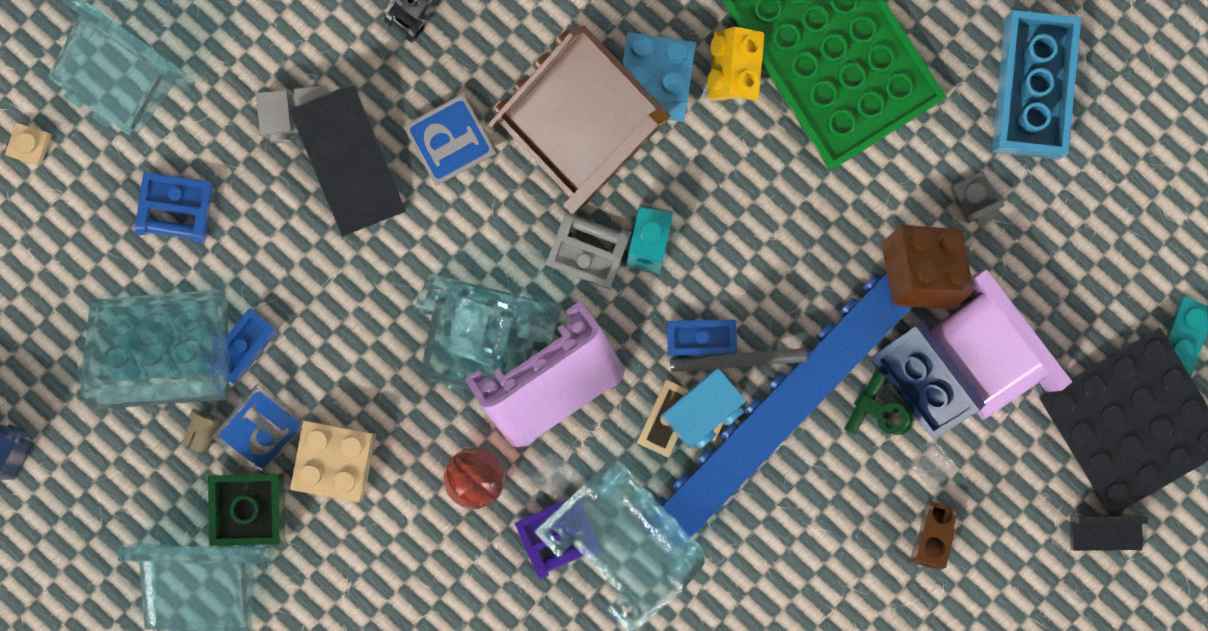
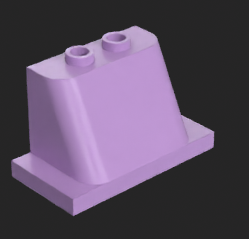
M987 269L971 277L974 289L972 295L974 297L930 329L931 333L986 404L977 412L982 420L1000 410L1037 383H1040L1046 392L1061 391L1072 383V380Z

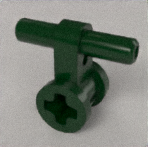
M875 370L864 392H859L853 404L856 407L844 429L848 433L856 435L866 415L870 413L877 417L878 426L882 431L888 434L903 435L913 427L914 415L905 405L897 403L883 404L876 400L887 379V375L879 370ZM891 413L898 414V417L902 420L900 425L894 424L892 426L893 421L889 418Z

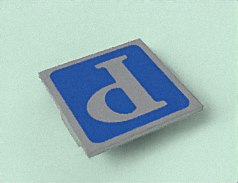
M464 94L403 126L435 186L496 154Z

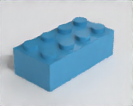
M1012 10L1005 17L992 153L1060 160L1069 154L1081 17Z

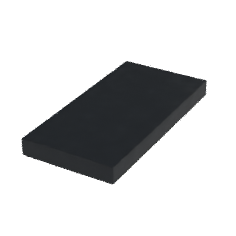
M354 83L289 108L291 117L342 237L406 212Z

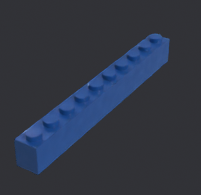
M887 272L882 277L876 273L863 286L867 292L860 300L857 301L853 297L839 311L843 317L835 326L829 322L815 336L819 342L811 351L807 348L808 362L793 363L795 367L787 376L783 372L779 373L768 385L772 391L763 400L756 397L744 410L748 416L739 425L735 421L732 422L720 435L724 441L715 450L709 446L696 460L700 466L691 475L685 471L672 485L676 491L667 500L661 496L648 510L652 514L648 521L674 547L680 550L912 308L893 306Z

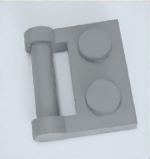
M566 210L546 266L610 290L632 232L624 229L620 232L576 215L577 212L571 215ZM571 228L616 244L613 253L568 237Z

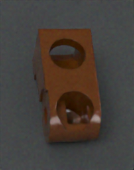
M930 500L927 502L915 549L912 551L909 563L936 570H942L947 567L955 531L956 507Z

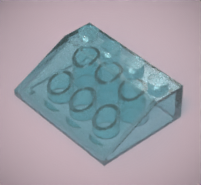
M218 289L90 300L79 390L91 408L97 410L228 400L230 353L227 341L228 319L225 290Z

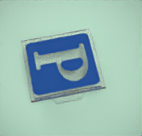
M256 384L211 437L258 473L264 474L300 433L303 421L305 420L259 384Z

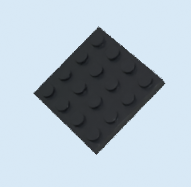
M1160 327L1072 377V383L1063 390L1047 392L1038 397L1110 516L1116 515L1208 462V404Z

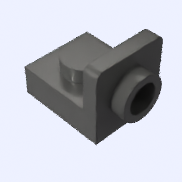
M983 171L950 187L968 224L975 220H978L980 225L999 217L996 210L1005 206L1002 200H997Z

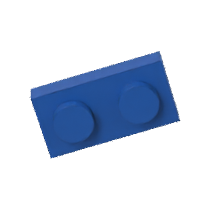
M249 308L206 362L230 383L237 384L278 330L254 309Z
M736 320L667 321L668 356L737 353Z

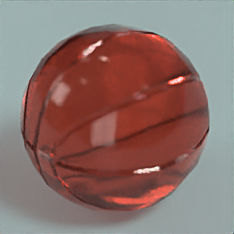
M467 448L455 454L448 461L443 481L448 496L453 502L468 509H480L489 506L501 495L505 484V474L500 461L494 454L481 448Z

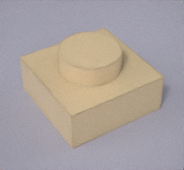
M15 123L5 155L41 167L52 135Z

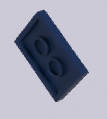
M923 321L871 357L879 369L887 375L888 381L933 440L971 417L986 405Z

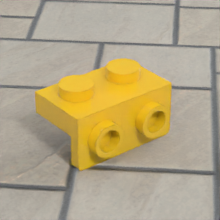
M732 27L714 32V38L710 45L712 54L711 71L707 78V86L709 88L708 99L723 101L733 98L757 100L759 98L764 45L763 32L740 27Z

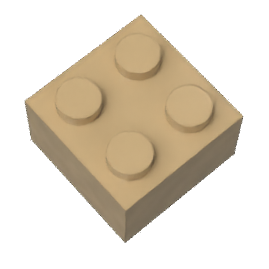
M303 421L290 490L358 503L363 502L376 434Z

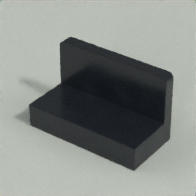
M1070 515V550H1143L1142 524H1148V517L1141 515Z

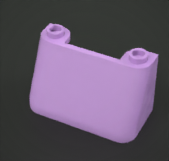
M581 301L566 310L569 314L570 322L566 328L563 324L557 328L562 337L504 376L498 368L493 371L495 376L485 377L478 370L465 379L483 410L513 447L530 445L547 430L609 388L618 385L624 375L625 368L598 323Z

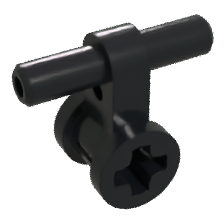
M397 0L388 11L384 23L389 27L394 25L406 34L405 39L413 43L429 23L430 18L424 14L433 0Z

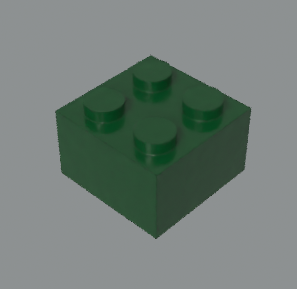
M284 473L209 475V546L285 543Z

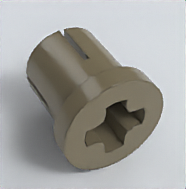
M192 409L189 415L191 422L182 444L190 447L192 450L208 453L218 429H222L224 421L210 413Z

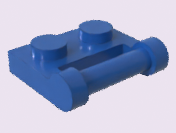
M143 172L135 221V234L145 236L148 233L189 238L193 239V243L204 244L207 237V223L214 184L207 181ZM151 209L195 215L194 225L153 220L150 219Z

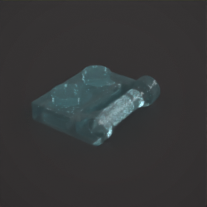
M463 288L457 298L446 350L484 364L486 369L491 372L498 368L503 372L507 362L505 351L511 326L516 324L518 311L512 306ZM491 317L496 318L498 322L492 350L485 347Z

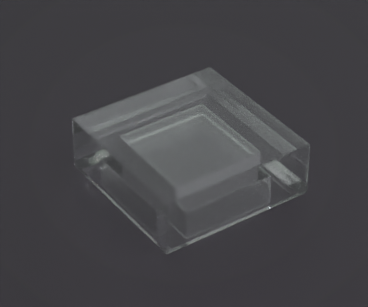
M932 442L908 464L930 490L935 489L958 468L936 442Z

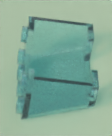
M607 462L534 531L557 557L562 555L573 543L620 594L607 610L627 631H636L683 591L705 563L704 551L700 544L692 540L679 527L677 520L661 508L648 490L643 489L631 476L627 467L616 462ZM549 529L559 534L561 542L556 541L551 536ZM622 605L630 609L634 619L629 618L623 612Z

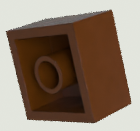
M900 225L882 242L893 306L954 309L974 292L962 229Z

